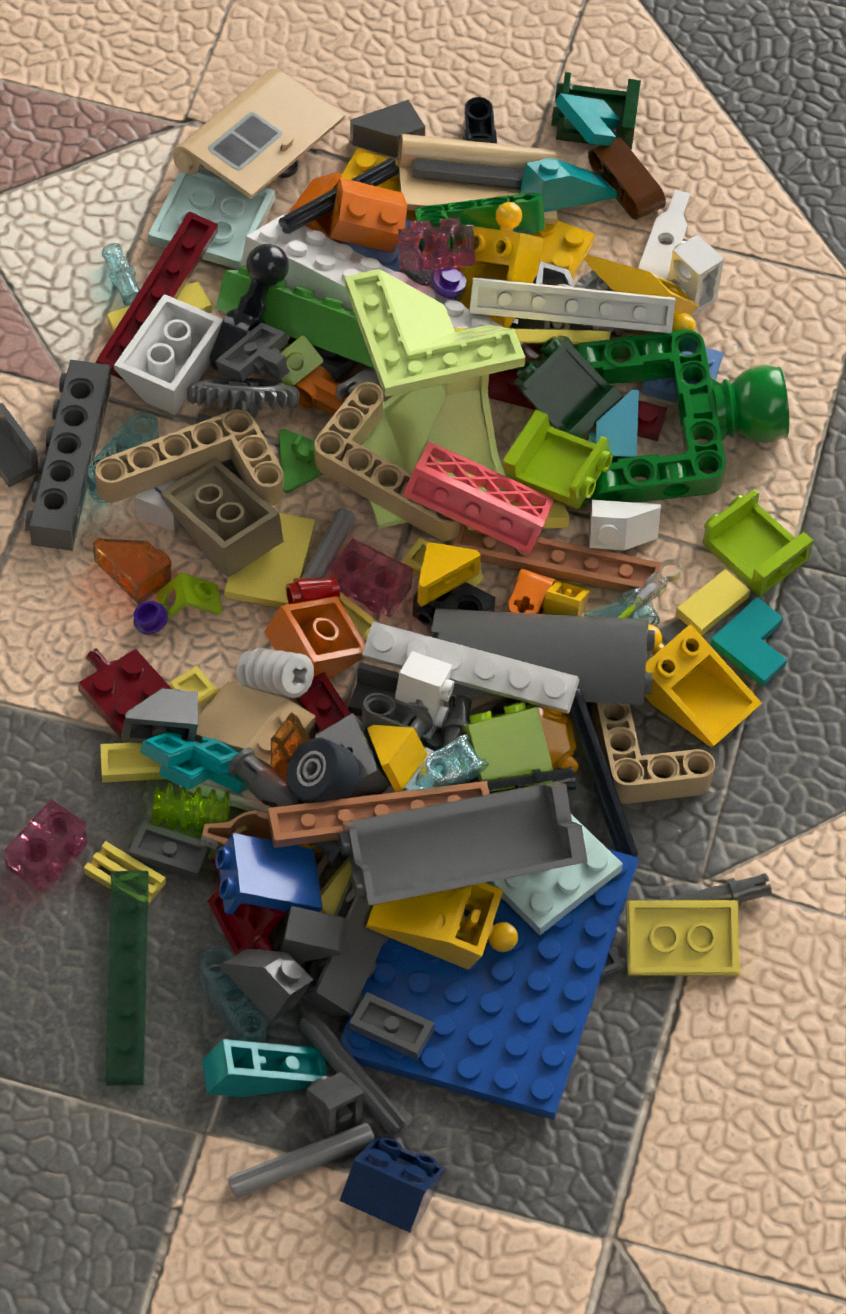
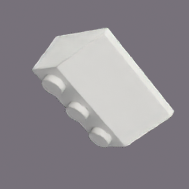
M164 294L114 365V369L145 403L176 415L187 399V388L189 385L199 381L210 365V355L223 319Z

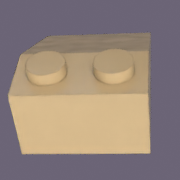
M227 681L198 716L195 741L201 743L202 737L213 738L239 752L250 747L255 752L254 756L267 768L272 767L284 777L287 773V766L292 754L301 744L315 738V715L285 697Z

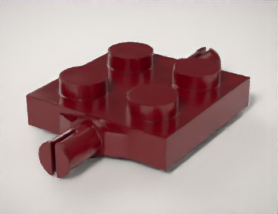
M97 648L93 649V652L91 650L87 654L86 659L97 671L78 682V691L120 738L127 711L160 689H172L137 649L111 662H108Z
M215 855L211 862L219 875V882L216 891L207 902L234 954L237 955L247 948L275 951L270 942V936L286 916L284 911L242 903L233 915L225 913L223 899L219 896L221 879L220 871L216 867Z

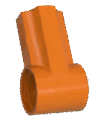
M321 365L293 386L300 392L299 405L305 408L317 406L332 415L337 412L344 400L348 398L347 396L339 401L336 396V388L340 384L335 382L331 374Z

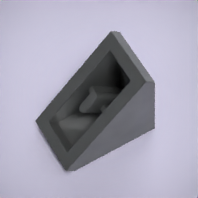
M291 906L283 932L280 952L289 953L297 963L340 955L343 950L348 921L343 917Z

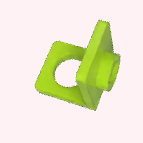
M304 335L281 351L280 354L286 357L285 361L290 371L281 380L284 384L294 386L323 363V358Z
M182 572L157 592L158 603L162 604L168 612V621L187 605L216 615L223 611L217 584ZM175 590V603L171 608H168V596Z

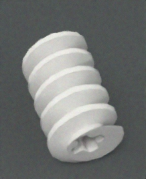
M260 647L253 651L249 650L242 653L237 664V678L242 686L282 697H300L307 692L314 677V667L311 659L307 655Z

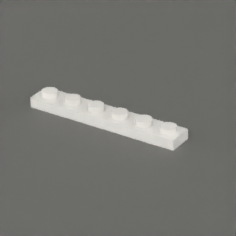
M473 277L469 313L672 333L676 299L672 297Z
M377 622L372 623L362 653L364 659L402 669L410 653L414 651L451 664L450 680L456 684L567 714L570 712L579 683V678L575 675Z

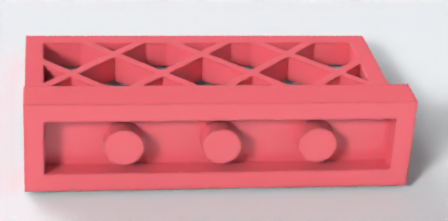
M430 441L419 462H417L402 495L529 555L539 537L554 501L553 498ZM435 458H437V459H439V460H441V461H443V462H437V461L435 460ZM447 473H453L455 477H450ZM467 473L472 474L475 477H469ZM478 487H484L487 492L480 491ZM498 487H500V488H502V489H504V490H506V491H500V490L498 489ZM510 502H516L518 506L515 507ZM530 502L537 504L539 506H532Z

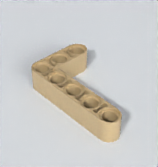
M371 382L359 384L315 439V466L317 470L431 536L442 541L455 539L461 531V523L453 519L442 520L440 518L447 516L421 504L412 503V500L402 496L412 474L362 446L383 417V391L377 384ZM365 403H370V404H373V405L366 406V405H363V404H365ZM352 427V428H354V429H352V430H346V429H344V428ZM325 452H335V453H334V454H326ZM355 468H363L364 470L356 471V470H354V469H355ZM384 484H391V485H393V486H392V487H384V486H382V485H384Z
M240 409L226 412L106 457L98 462L95 469L97 494L102 500L111 503L124 500L190 475L216 458L219 462L231 459L244 483L269 505L274 506L283 498L284 473L253 416L249 412Z
M590 702L597 738L620 803L629 804L697 796L709 790L715 769V760L710 753L694 749L641 756L630 704ZM607 718H616L618 721H612ZM614 748H622L625 751H616ZM697 770L702 772L703 774H695L691 771ZM656 775H664L668 778H659ZM620 779H629V780H631L632 782H630V783H625V782L621 781Z

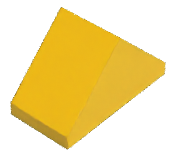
M427 542L418 583L417 602L422 607L479 575L481 554L474 549Z
M558 579L546 592L543 614L582 616L591 589Z
M372 725L367 730L381 766L394 791H402L428 754L414 728Z

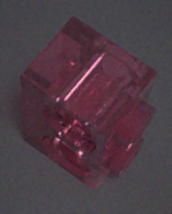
M460 218L440 219L439 226H431V221L410 222L411 228L398 229L400 270L420 271L475 265L473 225L460 224ZM451 236L454 239L452 249H450L449 247V239ZM423 238L424 249L421 252L419 249V242Z
M354 538L350 540L331 567V577L337 578L342 594L363 603L369 610L376 613L380 612L388 617L393 615L412 588L413 568Z
M50 799L4 850L6 868L41 892L49 882L54 883L61 876L64 865L71 857L79 856L86 847V822ZM57 832L68 833L61 837L54 836ZM37 857L44 859L38 863L30 862L31 859Z

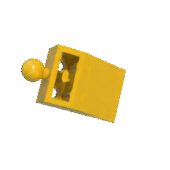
M506 202L498 207L496 220L500 225V230L468 226L460 267V272L466 278V286L463 292L455 297V301L462 303L468 309H470L473 277L533 283L539 271L544 239L513 232V228L517 227L522 220V211L515 203ZM486 315L493 322L504 328H510L515 319L514 317Z
M587 254L583 258L614 292L675 298L672 331L696 330V323L691 315L699 306L679 285L651 272Z
M691 624L665 646L662 644L660 630L654 625H648V630H655L654 652H651L654 656L646 662V673H653L652 693L644 694V696L662 713L711 748L714 747L757 709L762 702Z
M488 883L474 884L373 904L365 927L467 970L482 957L487 939L491 947L499 952L512 950L518 941V933L513 925L507 922L492 925L503 890ZM464 909L471 912L468 917L464 916Z

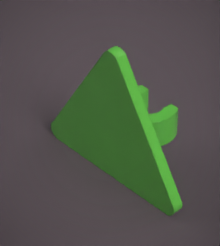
M281 429L279 431L281 467L284 473L283 492L290 493L324 474L317 470L315 466V441L303 437L300 433L296 434L289 430ZM325 452V453H326V454H334L335 452Z

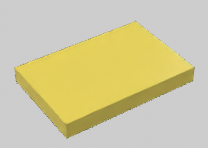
M279 513L284 542L228 577L224 598L274 608L289 605L286 595V584L293 583L294 578H302L316 526V519Z
M738 900L625 902L627 976L740 975Z

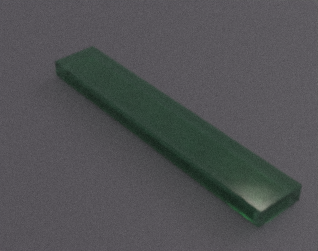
M111 871L106 1086L145 1085L149 871Z

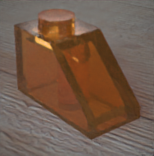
M98 538L93 542L94 562L138 605L148 600L171 581L172 562L169 556L162 549L157 550L150 542Z

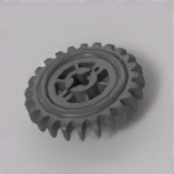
M212 378L193 382L187 388V399L192 404L197 402V405L200 406L206 400V406L209 408L214 400L218 399L219 409L222 408L226 401L228 403L227 412L236 409L245 410L253 418L258 414V406L260 411L263 410L264 401L269 403L273 411L276 409L277 402L285 410L286 406L290 409L297 407L300 397L298 389L291 385L272 380L247 378L243 382L235 378Z

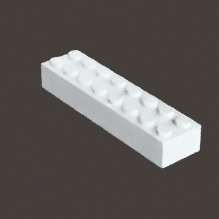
M284 215L246 236L240 266H246L247 257L255 247L261 244H274L286 253L289 260V271L284 279L287 281L286 286L293 289L296 286L314 290V296L323 299L325 296L343 301L342 307L352 310V305L344 285L345 276L380 269L444 304L453 327L476 328L485 325L503 327L493 322L486 315L469 313L470 309L464 307L462 303L440 296L433 288L422 286L408 279L405 274L395 272L381 265L378 260L367 258L353 251L350 246L340 244L326 237L321 231L303 226L290 234H285L278 223L279 219L284 217Z

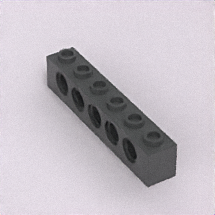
M70 360L67 373H61L59 392L62 395L60 400L55 399L52 418L55 420L54 427H48L46 434V447L49 448L47 455L42 454L40 457L39 474L42 476L40 482L34 483L32 491V502L35 505L33 510L27 511L25 519V531H30L31 545L73 551L112 386L110 365Z

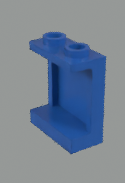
M232 833L224 847L219 848L215 863L220 871L219 896L223 899L225 913L233 915L242 903L287 912L290 911L291 906L316 912L322 910L314 849L295 845L274 848L273 841Z

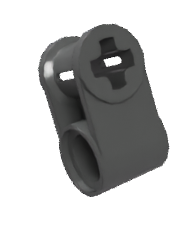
M373 693L364 699L361 722L367 728L372 725L412 727L419 738L422 735H426L432 729L433 719L421 707L412 706L382 693Z

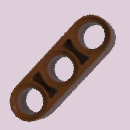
M615 138L611 146L600 145L589 150L588 159L591 168L618 192L616 200L632 219L637 220L665 207L666 199L662 188L621 138Z

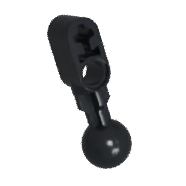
M261 244L255 247L247 257L246 270L252 281L247 294L241 297L238 308L229 311L223 319L210 355V364L215 370H218L216 360L261 322L266 324L262 318L266 310L265 298L269 287L280 284L289 271V260L286 253L274 244Z

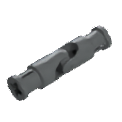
M250 747L241 750L231 761L228 772L232 776H239L249 785L250 792L263 804L273 808L306 803L297 799L289 791L285 779L272 767L267 768L254 756L255 752ZM338 840L308 843L309 846H316L328 857V863L333 867L342 863L348 857V855L341 854Z

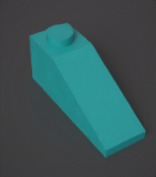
M545 158L540 161L526 163L520 194H542L544 212L616 198L618 193L601 175L555 158Z
M223 1039L202 1059L206 1090L209 1095L246 1097L307 1089L316 1079L327 1075L325 1058L317 1048Z

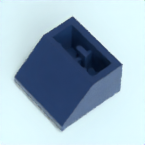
M376 1137L354 1159L339 1201L410 1233L421 1221L445 1173L446 1167L437 1164L436 1159L427 1154H414L403 1149L402 1145L396 1140Z

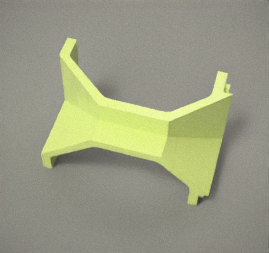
M376 269L345 276L344 285L384 396H391L387 401L383 402V417L362 446L412 474L430 441L506 476L497 451L488 398L489 374L525 366V355L515 330L485 325L455 332L444 304L388 273ZM347 427V428H344V429H346V430H352V429H354V428H352V427ZM435 458V460H436L437 462H443V461H441V460ZM447 473L448 476L455 477L453 473ZM467 473L469 477H475L474 475ZM384 484V485H382V486H384V487H392L393 485H391V484ZM478 487L480 491L487 492L484 487ZM498 487V489H499L500 491H506V490H504V489ZM369 500L379 529L407 523V521Z

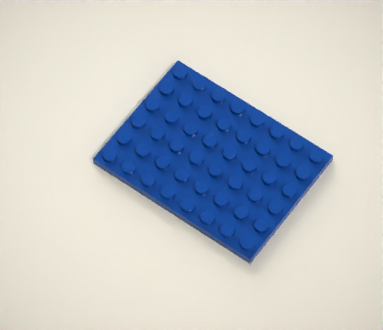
M609 850L623 863L622 871L541 935L501 898L492 925L500 922H507L513 925L518 933L517 944L508 952H499L491 947L487 939L482 957L469 970L389 937L388 941L381 947L375 960L377 966L374 973L367 979L361 992L362 999L366 992L434 1022L435 1030L418 1060H415L350 1030L349 1022L355 1013L354 1011L352 1015H349L340 1042L360 1065L555 1120L624 911L625 902L627 901L638 868L639 858ZM464 909L463 914L465 917H468L471 912Z

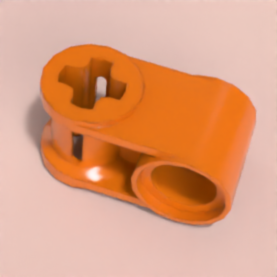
M521 569L508 602V611L513 613L543 614L546 592L555 583V579Z

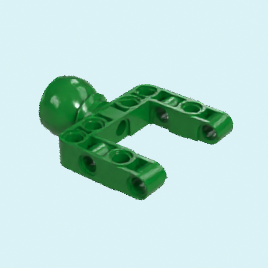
M693 330L619 337L616 339L584 342L573 346L608 384L672 378L685 454L660 457L659 454L618 459L617 462L611 463L606 472L600 474L592 494L593 500L647 502L712 494L721 489L724 483L726 460L722 441L727 435L734 437L738 431L745 438L762 443L775 442L788 437L790 425L788 395L784 374L779 366H754L740 373L733 383L728 379H724L722 383H719L710 375L704 339ZM683 351H690V352H692L693 354H691V355H685V354H683V353H681V352H683ZM624 359L626 360V362L620 363L614 360ZM695 380V381H697L698 383H697V384H689V383H687L686 381ZM705 439L708 440L709 443L701 444L698 443L696 440ZM711 469L714 473L706 474L701 470ZM644 477L647 480L643 482H638L633 478Z

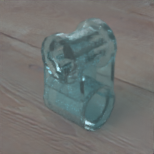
M464 734L427 757L417 773L416 785L418 789L465 783L481 774L488 767L489 763L486 759H480L469 744L471 739L467 734ZM432 771L438 773L441 777L436 776Z

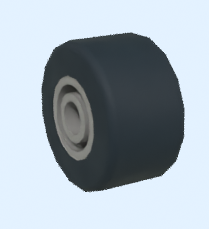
M322 737L313 738L301 744L292 754L287 766L286 779L291 793L297 799L306 803L349 798L354 792L358 782L359 767L356 757L349 749Z

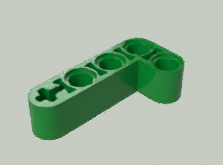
M522 193L420 207L415 210L421 253L435 256L450 252L451 243L465 242L468 226L500 230V225L496 220V211L501 204L506 202L517 204L522 211V220L517 227L513 228V232L529 234L545 229L543 196L539 193Z

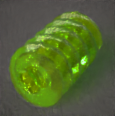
M168 782L163 792H160L159 786H157L152 809V825L160 827L165 818L167 828L173 830L180 820L182 831L187 832L194 822L196 832L202 834L205 824L228 822L231 803L230 791H226L222 799L217 800L215 789H211L207 798H203L201 787L198 786L192 796H188V791L184 787L180 788L178 794H174L173 786L170 782Z

